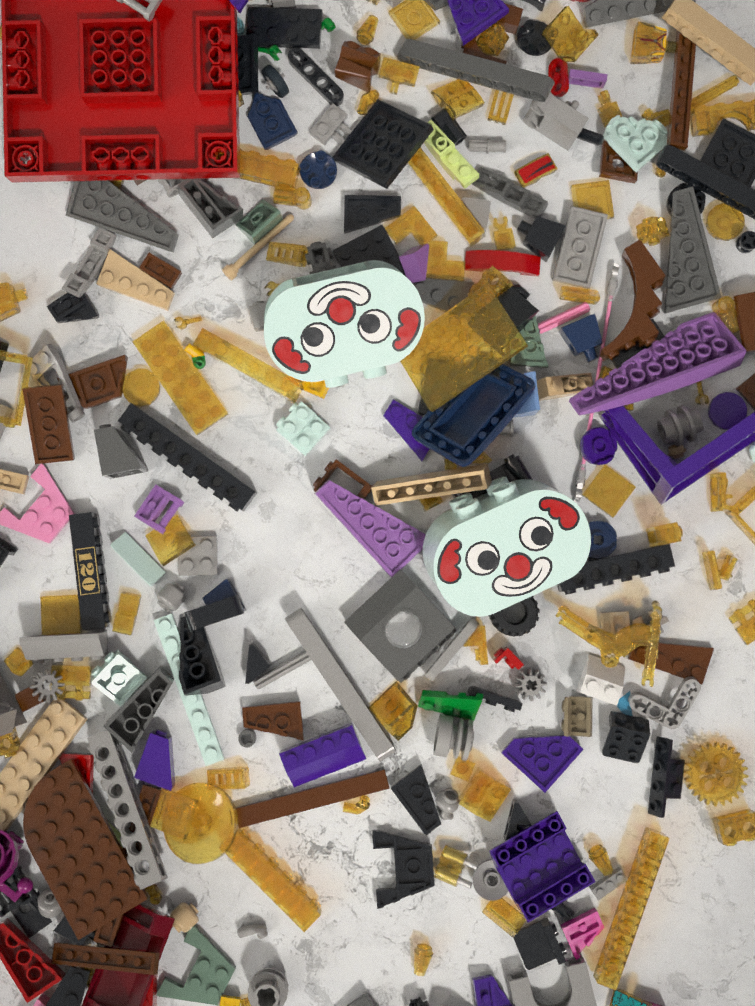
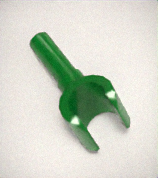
M330 18L323 20L322 30L326 29L330 33L336 28Z
M276 45L270 48L258 47V52L269 54L274 61L280 60L277 54L282 52Z

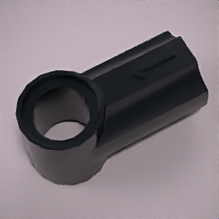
M448 106L431 117V120L455 146L462 143L467 135L457 123L453 111Z

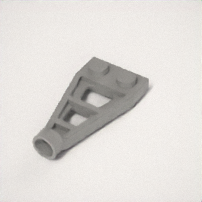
M52 344L45 345L24 367L38 386L51 385L46 380L45 375L52 368L56 370L59 377L57 384H63L69 396V399L66 401L68 417L72 423L83 418L85 413L81 409L82 406L61 357Z

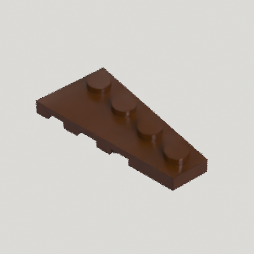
M633 641L632 650H630L627 659L681 678L694 677L702 685L714 648Z

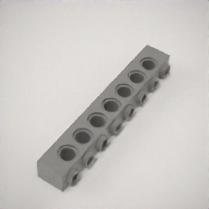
M108 730L87 738L89 752L93 754L95 759L94 767L100 773L102 779L100 781L101 787L108 796L107 804L113 810L115 816L114 824L121 833V844L128 853V864L133 867L136 885L141 890L167 879L168 876L120 741ZM104 748L109 750L107 758L103 755ZM111 766L116 770L114 776H111L109 772ZM118 784L122 787V793L120 795L116 792V787ZM124 803L129 807L127 814L122 809ZM131 822H133L136 827L134 833L131 832L129 829V824ZM137 841L141 842L142 844L141 851H138L136 849ZM144 860L149 863L148 871L142 866Z

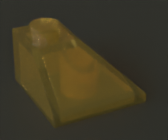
M396 681L368 708L384 728L399 741L413 728L418 705Z

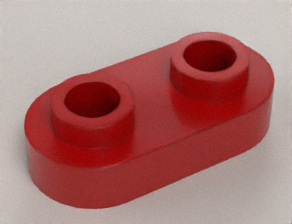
M555 58L548 67V76L554 80L551 93L554 96L563 97L569 89L568 65L566 61Z

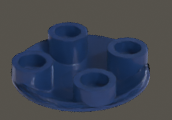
M325 151L312 152L304 157L300 163V176L307 186L314 189H324L334 182L337 176V165L334 159Z

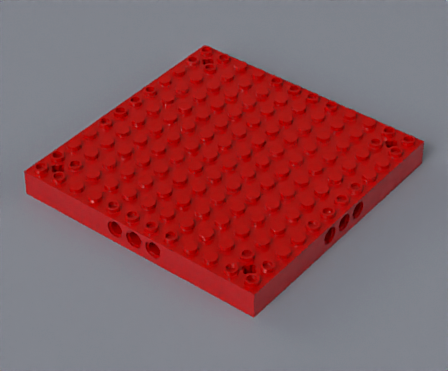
M1 0L4 176L12 183L240 178L237 10L229 0H162L155 11L153 19L148 21L141 13L116 0ZM135 0L146 8L150 4L145 0ZM222 153L223 156L218 160L217 157Z

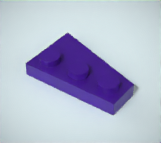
M393 399L383 417L422 462L430 449L413 438L412 430L423 417Z

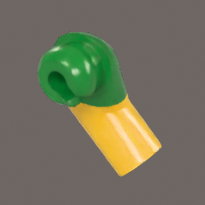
M188 343L184 351L192 356L194 367L197 369L204 368L206 365L204 353L191 343Z

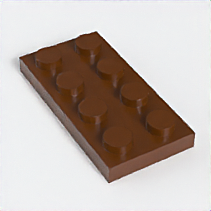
M63 384L23 388L35 464L73 461L75 456Z

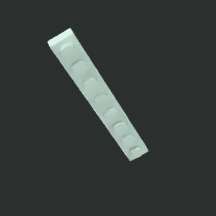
M171 613L153 621L205 766L222 761L225 757L202 694L185 696L179 680L181 641L174 615Z

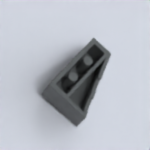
M187 179L178 185L179 196L212 238H215L243 218V209L241 207H237L228 201V198L225 196L222 197L200 179Z

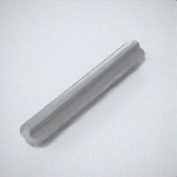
M304 651L254 679V685L257 689H261L311 661V658Z

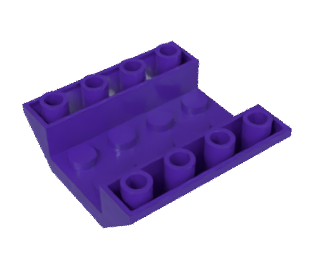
M558 811L551 813L489 850L494 866L511 898L528 923L595 883L587 865L581 862L565 832L567 828Z

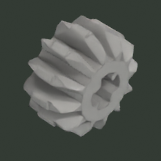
M527 668V674L521 670L520 674L523 677L515 676V679L520 681V683L514 684V687H520L516 691L517 695L523 693V700L527 699L528 695L530 701H534V695L540 699L541 696L538 692H546L545 689L541 688V686L547 685V682H541L545 676L543 674L538 676L539 670L537 669L534 670L533 674L531 668ZM528 680L535 682V684H533L534 687L532 689L529 687L526 688V685H528Z
M45 669V676L38 671L37 676L39 679L32 677L31 681L37 684L30 685V689H37V691L32 693V696L40 694L39 702L45 696L46 703H49L50 696L53 700H57L58 698L55 693L60 695L63 693L58 687H64L65 683L57 682L62 679L61 675L57 678L54 677L57 671L54 670L49 675V670ZM43 682H51L52 685L50 688H52V690L49 691L48 689H43Z

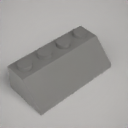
M107 632L38 635L19 638L25 659L32 660V663H45L44 659H52V662H64V658H71V661H83V657H90L91 660H102V656L108 654Z

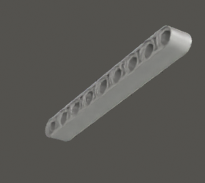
M299 608L285 618L287 624L377 759L381 762L395 753L396 749L304 610Z

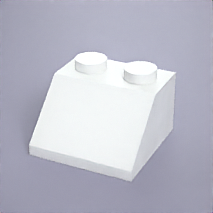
M588 654L576 691L617 706L623 690L625 667Z

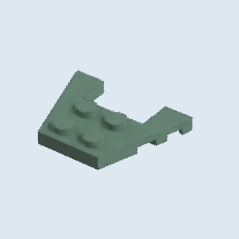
M194 925L188 931L184 942L201 950V953L185 985L183 986L165 977L156 995L165 998L218 1005L236 966Z

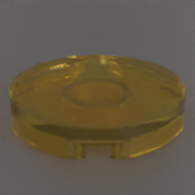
M725 203L716 205L707 215L706 228L709 234L717 240L730 241L735 239L742 232L745 225L743 213Z
M138 368L129 372L124 380V397L135 406L144 407L151 405L160 394L161 386L159 379L153 372L147 369Z

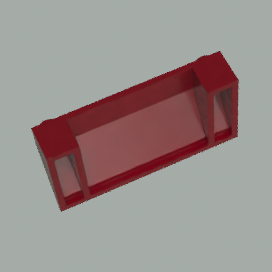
M139 904L124 913L114 946L105 945L104 947L160 953V961L175 918L144 904ZM95 969L81 1006H143L154 975Z

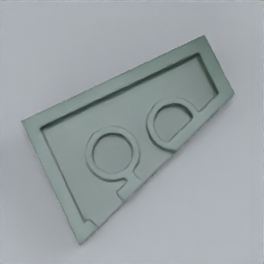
M536 316L511 341L510 365L549 367L545 358Z

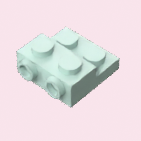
M301 401L299 404L296 402L289 409L291 413L287 418L283 416L277 422L278 428L276 431L306 457L330 430V427Z
M117 649L115 652L111 651L104 658L106 662L101 667L96 666L92 670L91 683L121 706L147 679V675L133 665L132 661Z

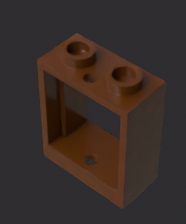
M337 459L334 462L330 461L324 469L326 471L322 478L319 476L313 484L315 487L313 491L316 492L330 479L335 470L339 468L363 486L357 495L358 497L365 500L372 485Z

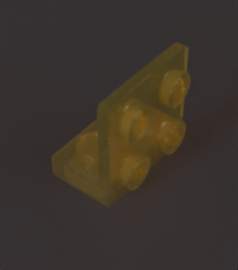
M565 6L543 31V35L558 58L566 62H575L598 36L595 29L582 28L569 6Z

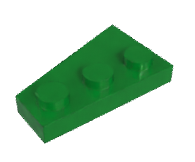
M422 690L418 707L474 721L482 703L483 694L477 693L476 697L466 696V693L459 692L458 695H449L446 691Z

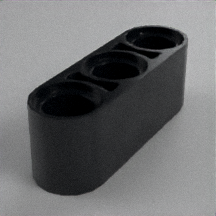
M235 595L184 612L190 631L244 614L239 596Z

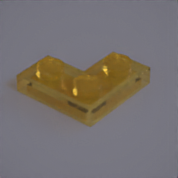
M415 206L385 227L387 234L396 245L410 234L419 245L428 244L437 237L436 232Z
M429 240L426 278L464 281L465 262L447 260L448 242Z

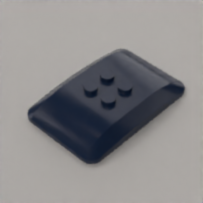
M480 355L468 365L412 430V436L417 442L458 466L466 467L495 440L533 393L535 383L531 378L488 356Z

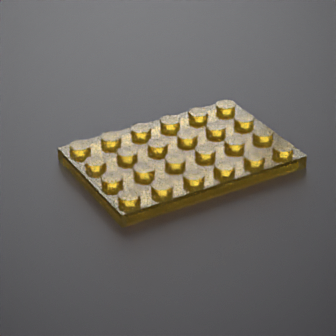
M486 283L425 326L416 347L400 362L427 407L433 412L527 348L528 344L490 285Z

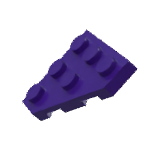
M558 735L513 738L501 753L546 793L584 749L570 736Z

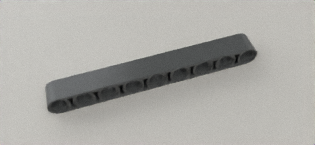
M408 38L405 39L397 55V59L400 62L409 66L539 102L547 100L554 85V80L544 74Z

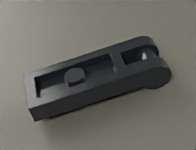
M471 686L467 690L469 696L476 697L477 693L483 694V699H486L485 703L496 706L497 703L504 705L503 709L515 712V709L521 711L523 705L521 701L475 686Z

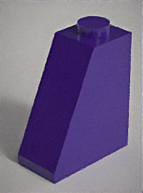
M157 729L149 734L134 778L171 791L175 786L172 737L167 735L168 732Z

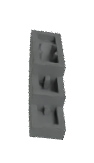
M482 167L478 169L479 178L472 183L473 186L533 218L537 216L542 217L548 206V201L532 195L530 190L515 185L511 179Z

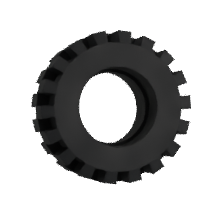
M534 596L520 601L524 606L525 615L519 623L513 624L506 621L503 616V610L489 615L493 626L499 632L508 636L515 637L523 636L525 633L528 634L536 626V621L539 620L538 613H540V610L537 606V600L533 598Z

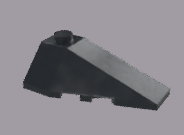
M182 617L180 619L179 680L184 695L208 694L226 687L206 628L202 627L190 631L186 617Z

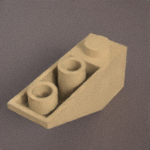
M591 373L552 376L537 380L539 401L576 395L586 387L593 386Z

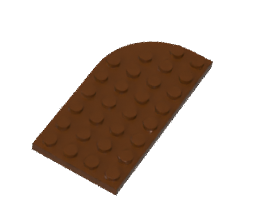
M70 759L47 773L36 784L27 800L23 818L24 835L32 856L79 940L146 901L149 896L145 889L140 890V887L136 885L133 867L128 864L124 850L74 759Z

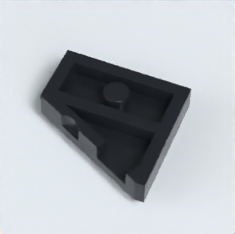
M67 292L46 306L57 323L99 318V315L85 294L78 298Z

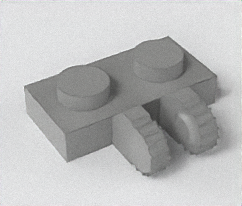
M332 104L312 128L310 135L324 146L331 138L342 145L345 140L336 131L340 129L348 136L351 134L352 130L344 124L348 114L335 104Z

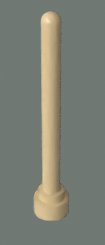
M288 214L234 264H227L222 268V272L228 279L232 281L236 278L238 270L294 220V216Z

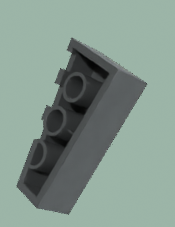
M160 666L104 724L103 727L131 753L171 687L174 677Z

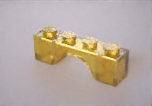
M755 99L751 102L740 100L732 104L717 103L713 106H696L690 113L692 137L711 135L717 126V122L723 118H732L740 121L747 131L755 130Z

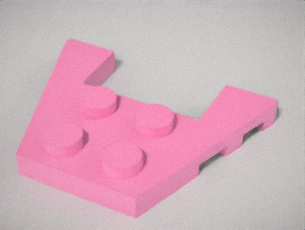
M40 464L30 477L45 490L21 519L7 508H3L0 512V525L51 543L69 522V515L75 513L63 493L60 492L46 466Z

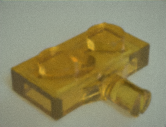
M384 57L379 78L391 81L392 85L389 92L393 94L394 91V95H396L399 84L415 87L420 67Z

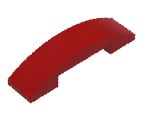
M469 250L465 253L464 270L479 272L492 270L515 272L527 276H539L541 257L512 251Z

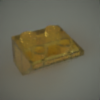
M478 767L459 796L458 803L476 816L491 822L511 788Z

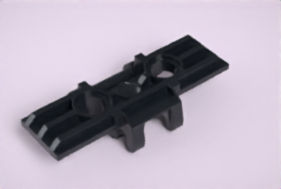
M21 865L15 868L13 874L4 881L14 891L18 888L13 875L16 876L18 881L26 877L21 870ZM34 888L27 893L29 897H26L23 893L16 902L0 891V906L2 907L0 917L2 918L11 911L28 938L52 922L50 918L40 914L36 898L40 893L39 891L36 892ZM28 904L30 906V911L23 912L20 908V905L25 906Z

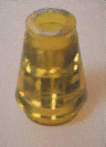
M369 15L357 30L356 38L363 45H369L374 40L379 22L378 18L374 15Z
M600 844L590 848L588 851L589 859L604 876L611 874L613 868L606 848Z
M418 944L417 948L414 949V974L417 976H425L433 956L432 947L427 944Z

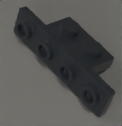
M661 736L656 737L648 814L664 818L666 799H681L685 760L671 758L673 740Z

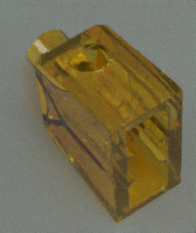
M637 22L633 33L630 64L660 63L665 53H675L676 42L666 41V29Z

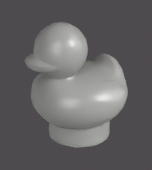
M452 788L441 790L436 795L435 802L440 808L439 816L443 820H452L454 817L453 812L459 806V795Z

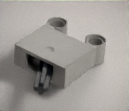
M551 92L545 102L533 100L530 104V109L523 118V122L528 127L540 132L567 151L576 138L597 146L602 145L604 139L602 134L583 128L589 118L576 110L579 106L578 101L573 100L572 103L570 101L564 103Z

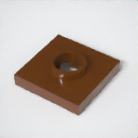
M603 141L599 177L635 184L638 172H635L607 141ZM613 160H620L624 167L616 166L615 168L612 164Z

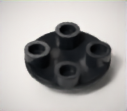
M527 20L517 34V43L520 49L531 56H540L547 53L554 43L552 26L540 21Z

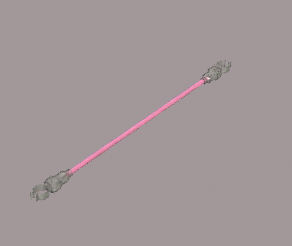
M619 264L613 265L611 278L608 282V306L600 352L605 347L611 305L618 287ZM600 356L598 361L595 382L600 378L602 366V359ZM594 413L589 415L587 431L591 429ZM582 457V463L578 469L575 481L574 502L578 503L580 502L582 488L585 486L586 460L584 457Z

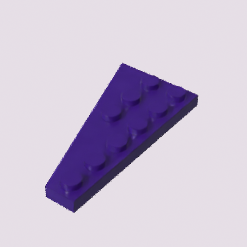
M447 0L463 46L509 13V8L502 0Z

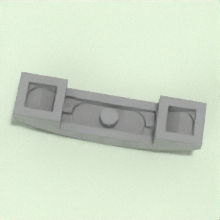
M100 227L90 241L91 247L75 273L69 275L62 290L78 298L88 290L100 273L109 249L112 250L116 240L115 234Z

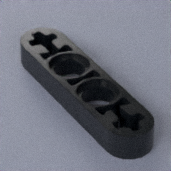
M292 48L288 52L289 64L330 105H341L344 100L342 89L302 49ZM293 55H299L300 61L303 64L301 65V63L297 59L293 60ZM306 67H313L315 69L314 73L311 75L304 72ZM321 79L328 82L324 88L317 85V82ZM331 92H332L334 95L339 94V99H337V98L332 99V94H331Z

